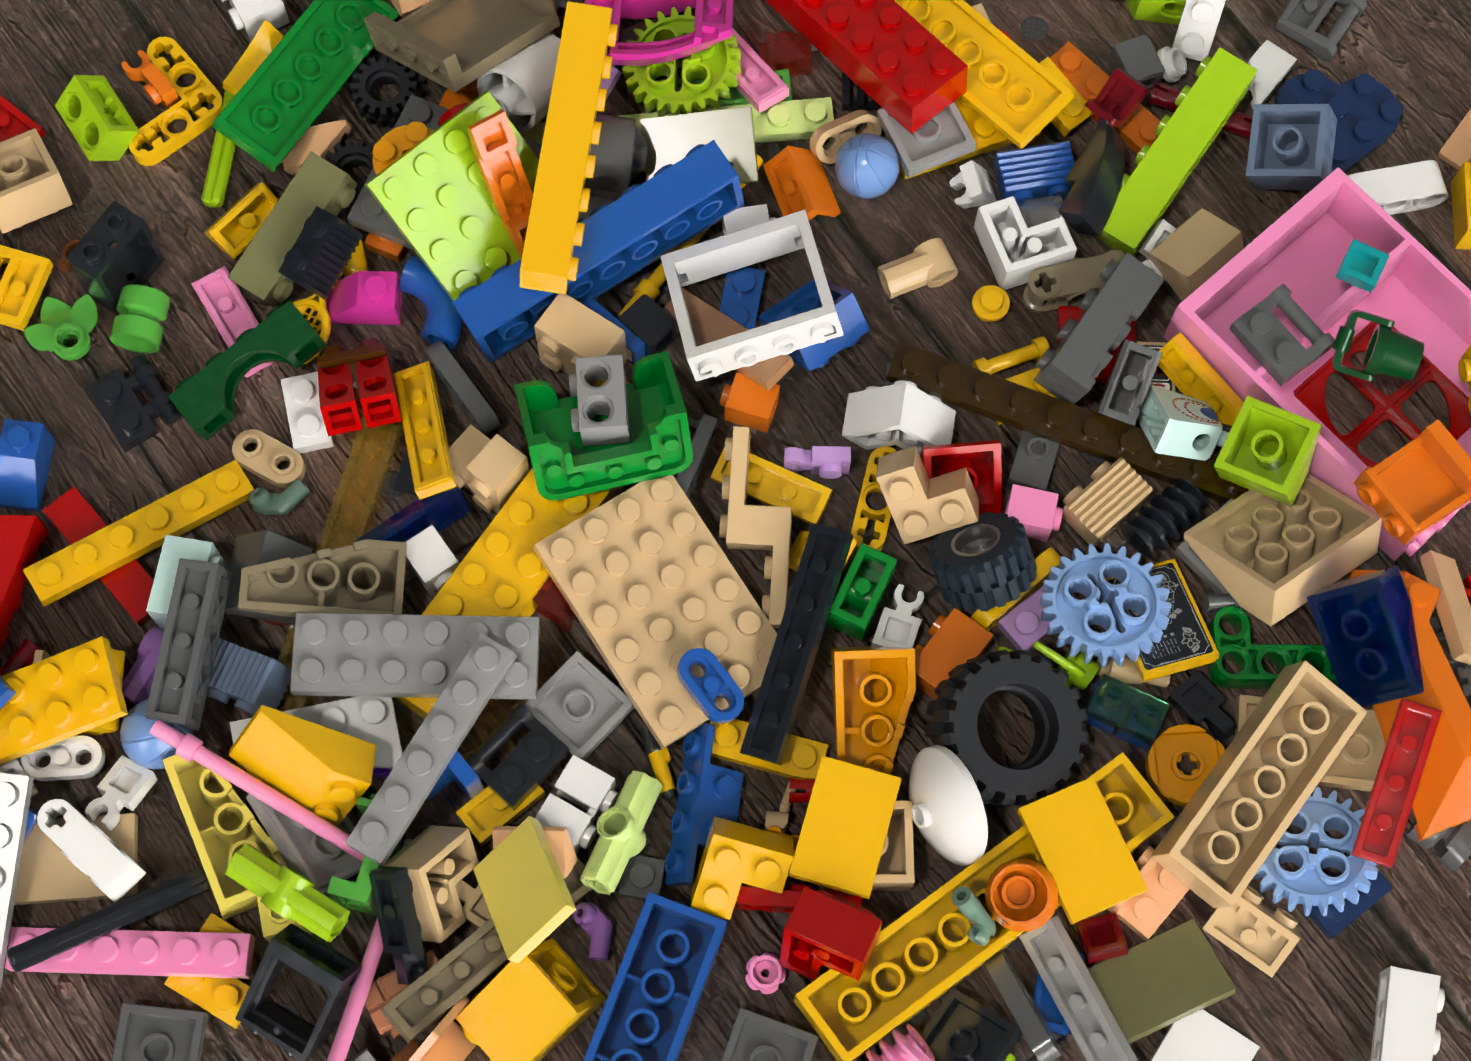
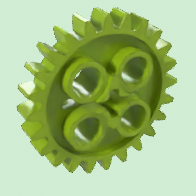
M687 6L684 15H678L676 8L672 7L671 17L667 18L661 11H658V22L653 23L647 18L644 19L646 30L643 31L635 28L633 31L637 41L627 40L626 42L662 41L694 32L695 16H692L690 6ZM733 35L730 39L723 40L705 51H699L686 56L687 59H684L682 64V88L679 92H676L679 83L677 68H680L682 58L658 64L622 67L624 78L627 79V89L629 92H633L636 103L644 101L646 112H650L657 107L658 117L665 116L667 111H670L672 115H679L680 112H685L686 114L693 113L695 110L705 112L707 111L706 106L709 104L719 109L718 97L730 99L728 87L738 86L736 75L742 72L741 64L738 62L742 59L740 48H736L738 47L737 38ZM659 76L668 77L661 82L654 81ZM695 79H705L700 84H691Z

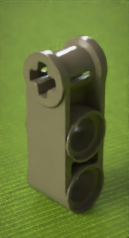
M1112 250L1097 256L1075 258L1061 264L1037 268L1029 276L1028 285L1025 287L1022 295L1023 303L1026 308L1035 313L1057 310L1059 306H1078L1090 288L1097 291L1104 282L1099 275L1112 258L1119 261L1125 254L1122 250Z

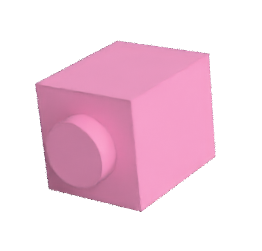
M1013 484L1008 496L1005 513L1008 517L1014 516L1019 520V523L1023 524L1029 539L1047 542L1051 531L1059 530L1063 508L1057 507L1058 493Z

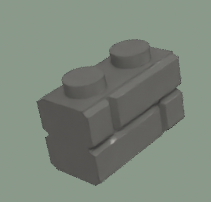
M1126 339L1123 340L1096 413L1135 426L1140 413V406L1143 405L1162 352Z

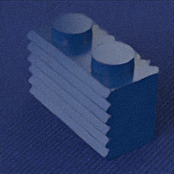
M1062 141L1025 147L1022 150L1018 148L996 152L993 169L1001 200L1014 196L1018 207H1025L1038 199L1043 200L1046 198L1053 202L1066 199L1072 187L1065 179L1075 164L1070 142Z

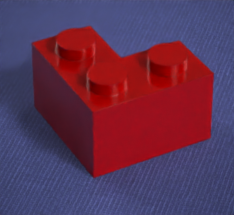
M804 887L784 927L779 965L814 981L820 977L825 966L859 981L879 939L882 920L876 918L872 912L865 908H853L837 901L833 895L826 891H814Z

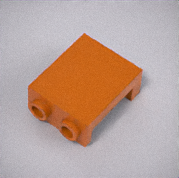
M1438 419L1427 426L1420 436L1373 468L1369 466L1363 470L1353 484L1357 487V494L1363 503L1367 506H1372L1382 518V524L1387 533L1393 538H1398L1404 546L1471 500V458Z

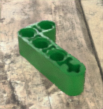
M1223 607L1207 626L1219 652V659H1216L1214 663L1208 664V673L1212 682L1220 688L1269 689L1285 666L1303 660L1313 663L1321 674L1341 690L1354 688L1367 676L1365 669L1359 667L1353 645L1251 644L1248 616L1238 607ZM1219 622H1228L1233 625L1236 635L1225 634L1220 629ZM1227 659L1234 662L1238 667V673L1231 674L1225 671L1221 661ZM1269 660L1273 662L1277 667L1278 674L1266 672L1262 667L1261 661ZM1344 662H1347V666H1348V667H1346V666H1341V665H1342ZM1350 669H1355V672L1351 674Z

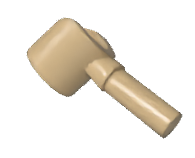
M789 783L780 803L779 811H766L765 831L768 827L776 825L781 828L782 832L786 833L791 805L789 803V792H796L797 790L789 788Z

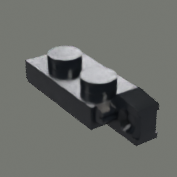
M381 866L370 870L369 878L384 952L391 953L393 956L398 984L410 985L428 971L427 956L424 955L421 939V925L417 918L412 895L413 885L409 878L407 867Z

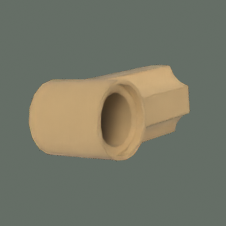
M934 238L917 246L912 254L879 266L877 273L885 295L892 299L925 285H928L930 288L942 286L953 280L957 276L958 270L943 239Z

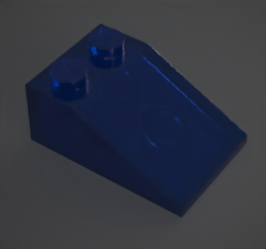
M1398 565L1326 585L1306 597L1339 688L1362 707L1424 692L1412 604Z

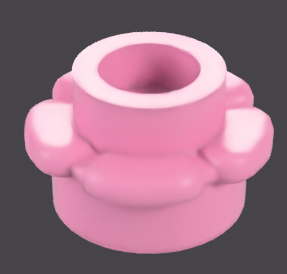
M763 953L761 956H753L746 965L748 974L745 979L748 986L754 991L760 990L762 994H772L778 990V985L785 980V967L779 965V958L774 954ZM763 970H768L769 976L763 977L761 975V972Z

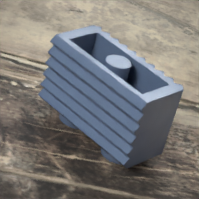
M219 638L207 696L225 705L228 704L230 698L236 700L234 705L236 708L254 716L261 705L273 709L280 706V700L284 698L283 693L287 691V685L291 684L292 670L273 658Z

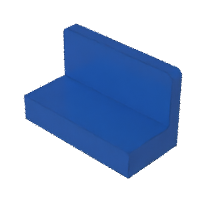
M456 751L428 795L427 800L434 797L452 781L459 786L469 800L473 799L484 788L478 775L459 752Z

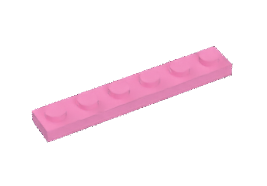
M11 927L8 949L56 928ZM115 930L20 972L250 979L255 937L252 934ZM6 956L5 969L14 971Z

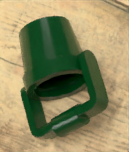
M1355 309L1349 313L1345 326L1340 325L1332 347L1335 349L1332 365L1338 372L1372 382L1376 374L1412 380L1422 359L1424 343L1393 330L1395 321ZM1358 317L1378 323L1369 341L1362 370L1341 364L1343 356L1348 352L1355 333L1354 326Z

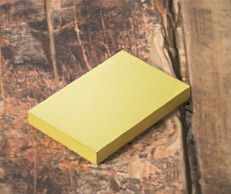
M528 816L473 868L507 959L512 962L520 963L577 910L539 820Z

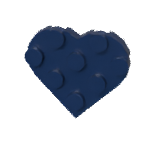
M1309 70L1305 74L1297 75L1287 80L1279 89L1274 103L1329 104L1337 117L1332 172L1339 167L1345 174L1390 138L1398 126L1399 118L1403 112L1402 105L1395 98L1391 90L1376 81L1371 75L1362 74L1356 79H1350L1337 85L1318 70Z

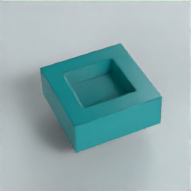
M1353 239L1335 277L1371 293L1390 255Z

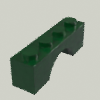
M289 300L284 305L274 307L267 314L266 319L258 326L241 333L236 343L225 352L213 355L207 361L206 366L197 374L180 381L175 391L168 397L193 430L205 440H208L237 417L234 405L235 392L239 382L247 372L267 362H281L298 369L326 347L327 344L298 308Z

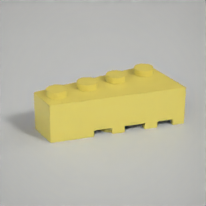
M178 755L163 759L166 773L223 920L257 907L258 895L225 874L228 869V863L236 851L240 850L244 844H248L270 857L271 860L280 866H288L276 845L264 832L252 812L242 802L228 780L195 760L188 762Z

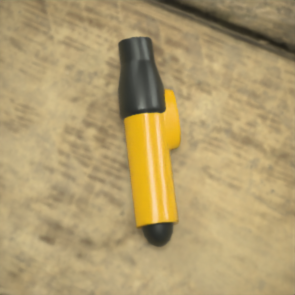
M646 724L640 726V730L643 736L646 755L649 757L655 778L663 786L660 791L661 794H664L667 799H672L675 795L676 786L668 763L671 761L668 748L666 747L662 750Z

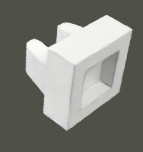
M973 160L959 166L961 172L949 182L950 187L956 191L966 187L964 195L955 199V203L958 206L966 209L997 202L986 169Z

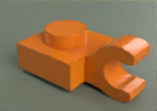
M139 50L137 52L142 62L139 67L132 68L126 61L121 63L126 76L130 80L146 83L142 88L154 105L161 103L167 110L180 101L173 85L153 62H150L148 55L144 51Z

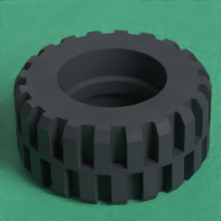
M995 651L969 659L965 664L957 665L948 672L949 679L940 681L934 690L935 694L938 695L937 700L930 701L926 714L933 716L932 724L925 725V737H932L934 745L946 747L964 763L977 785L983 805H994L995 807L1028 805L1057 792L1056 787L1066 786L1073 778V773L1069 770L1080 767L1084 755L1079 752V748L1081 745L1088 744L1089 732L1082 731V721H1087L1088 717L1086 708L1079 709L1076 700L1082 697L1076 686H1067L1065 682L1069 679V676L1061 668L1050 669L1051 660L1041 655L1031 657L1030 651ZM996 691H1007L1018 697L1028 708L1034 723L1035 736L1031 751L1020 765L1014 767H1003L991 759L983 749L978 736L977 720L980 708L985 699Z

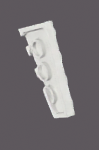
M352 697L283 711L284 713L376 744L373 768H391L392 770L403 754L393 697ZM252 718L230 722L233 744Z

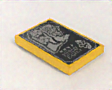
M1175 558L1154 564L1150 576L1163 575L1164 578L1159 588L1169 589L1170 592L1165 602L1171 603L1169 615L1166 616L1169 618L1166 630H1162L1161 641L1159 643L1152 642L1153 647L1149 654L1139 649L1140 654L1134 664L1142 682L1214 663L1216 659H1219L1216 645ZM1105 578V580L1111 584H1121V582L1115 578ZM1124 610L1131 617L1141 616L1135 610Z

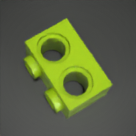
M74 75L54 105L89 161H119L139 132L104 75Z

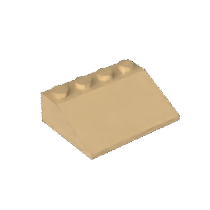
M1308 473L1292 507L1248 490L1184 532V540L1240 607L1272 627L1377 554L1382 518Z

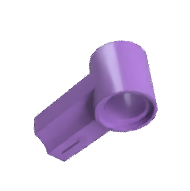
M157 626L152 627L143 637L137 652L138 659L122 682L124 699L133 705L149 699L164 632L163 629Z

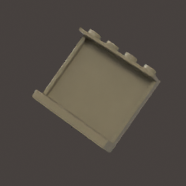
M432 0L398 22L377 12H373L363 18L375 50L453 92L460 90L560 26L556 13L558 8L556 0Z

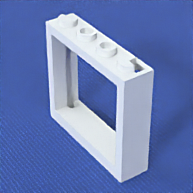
M805 210L660 256L686 358L696 382L713 376L716 377L741 367L752 366L757 362L779 355L790 354L795 350L817 343H824L827 340L844 335ZM805 248L823 307L697 346L682 290L683 286Z

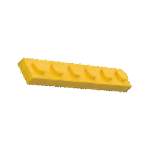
M235 459L23 569V572L41 604L45 607L162 546L165 535L179 537L249 500L251 492L255 489Z

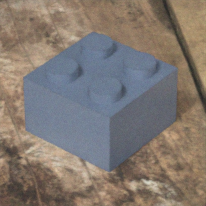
M1254 104L1246 177L1255 190H1312L1331 174L1337 117L1330 105Z

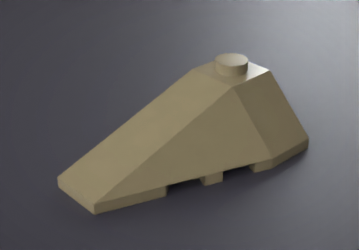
M366 539L335 549L318 550L316 553L292 559L288 557L241 568L238 610L296 618V613L402 615L407 542Z

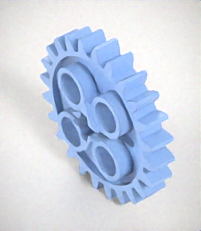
M1109 543L1105 544L1102 553H1098L1093 544H1089L1087 555H1083L1080 550L1075 548L1072 554V561L1065 556L1060 557L1059 568L1051 567L1048 576L1050 580H1044L1042 591L1045 594L1041 595L1040 606L1045 609L1042 611L1041 620L1051 621L1048 625L1047 634L1054 635L1059 633L1056 646L1059 648L1069 643L1071 645L1070 657H1074L1080 651L1085 653V664H1089L1093 656L1099 657L1101 667H1105L1108 658L1113 657L1118 667L1122 666L1124 655H1127L1133 662H1136L1140 654L1139 649L1149 654L1153 647L1152 642L1159 643L1161 641L1162 630H1166L1169 618L1166 616L1169 615L1171 603L1165 601L1170 591L1167 588H1159L1164 578L1163 575L1150 576L1154 564L1150 562L1143 566L1139 565L1140 553H1136L1130 559L1125 557L1126 547L1124 546L1119 549L1117 554L1111 552ZM1105 578H1115L1119 580L1121 584H1111L1107 582ZM1070 593H1081L1086 599L1077 600ZM1124 610H1135L1141 616L1131 617ZM1100 625L1106 632H1095L1089 626ZM1115 625H1116V626L1119 628V630L1122 631L1123 633L1118 632V630L1116 629Z
M1316 787L1313 796H1309L1290 824L1300 827L1303 832L1291 834L1285 831L1276 844H1280L1282 848L1278 849L1275 845L1253 877V879L1263 878L1259 889L1261 893L1271 889L1274 890L1272 903L1276 904L1283 898L1288 899L1289 912H1292L1297 904H1302L1305 916H1309L1312 906H1318L1321 914L1327 916L1328 905L1333 904L1339 912H1343L1345 898L1356 905L1360 896L1358 890L1369 893L1371 883L1368 879H1377L1379 869L1374 865L1379 864L1351 855L1365 813L1364 809L1355 812L1350 811L1353 799L1349 798L1340 804L1336 802L1337 791L1334 790L1328 798H1323L1320 787ZM1337 830L1343 833L1345 837L1333 839L1327 836L1325 832ZM1309 848H1316L1317 854L1309 853ZM1346 852L1349 853L1350 856L1346 857L1343 854ZM1285 862H1292L1298 865L1300 869L1295 872H1289L1281 868L1280 865ZM1327 867H1333L1341 871L1342 875L1330 877L1323 873L1322 870Z

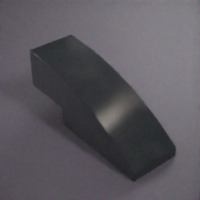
M1105 119L1099 121L1065 179L1072 188L1058 212L1078 234L1100 236L1111 215L1123 179L1125 142Z

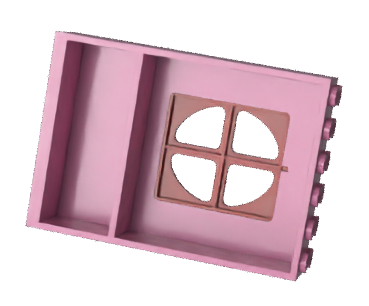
M1339 167L1177 306L1163 336L1169 342L1181 332L1243 402L1248 395L1321 424V430L1308 473L1377 515L1378 513L1372 506L1370 507L1363 503L1357 494V487L1353 483L1363 470L1369 466L1373 468L1378 463L1362 456L1357 451V444L1384 421L1391 422L1410 441L1420 436L1422 431L1402 413L1400 407L1425 383L1432 382L1438 386L1448 408L1449 432L1471 458V415L1468 407L1471 393L1468 382H1462L1458 372L1459 360L1471 345V290ZM1353 239L1390 255L1371 293L1335 277ZM1285 284L1292 292L1291 298L1324 334L1330 333L1334 339H1336L1340 325L1345 326L1349 313L1352 310L1358 309L1395 321L1392 329L1423 342L1424 352L1414 378L1405 382L1397 391L1389 396L1382 394L1370 381L1336 371L1332 365L1335 353L1333 348L1284 385L1280 386L1229 328L1235 320L1268 297L1277 287ZM1279 307L1272 311L1306 350L1313 345ZM1357 318L1354 326L1355 333L1348 352L1343 356L1342 365L1355 368L1351 364L1350 358L1357 353L1366 352L1378 323ZM1333 373L1342 375L1374 408L1373 412L1347 435H1341L1335 430L1326 409L1325 387L1327 379ZM1471 500L1404 546L1398 538L1390 536L1381 523L1378 547L1394 562L1404 553L1412 557L1435 532H1439Z

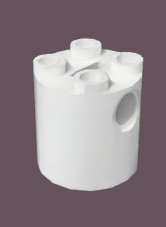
M550 32L480 76L477 81L479 96L485 91H489L519 133L531 130L548 113L561 40Z

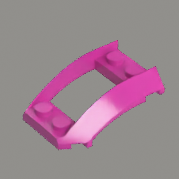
M585 0L584 3L612 8L611 23L618 24L615 47L608 46L606 55L613 57L612 65L642 66L680 59L709 48L723 40L730 39L732 34L733 0ZM687 6H690L691 9L695 8L694 32L655 42H618L620 19L658 18V11H661L664 16L671 15L672 7H675L678 13L684 12Z

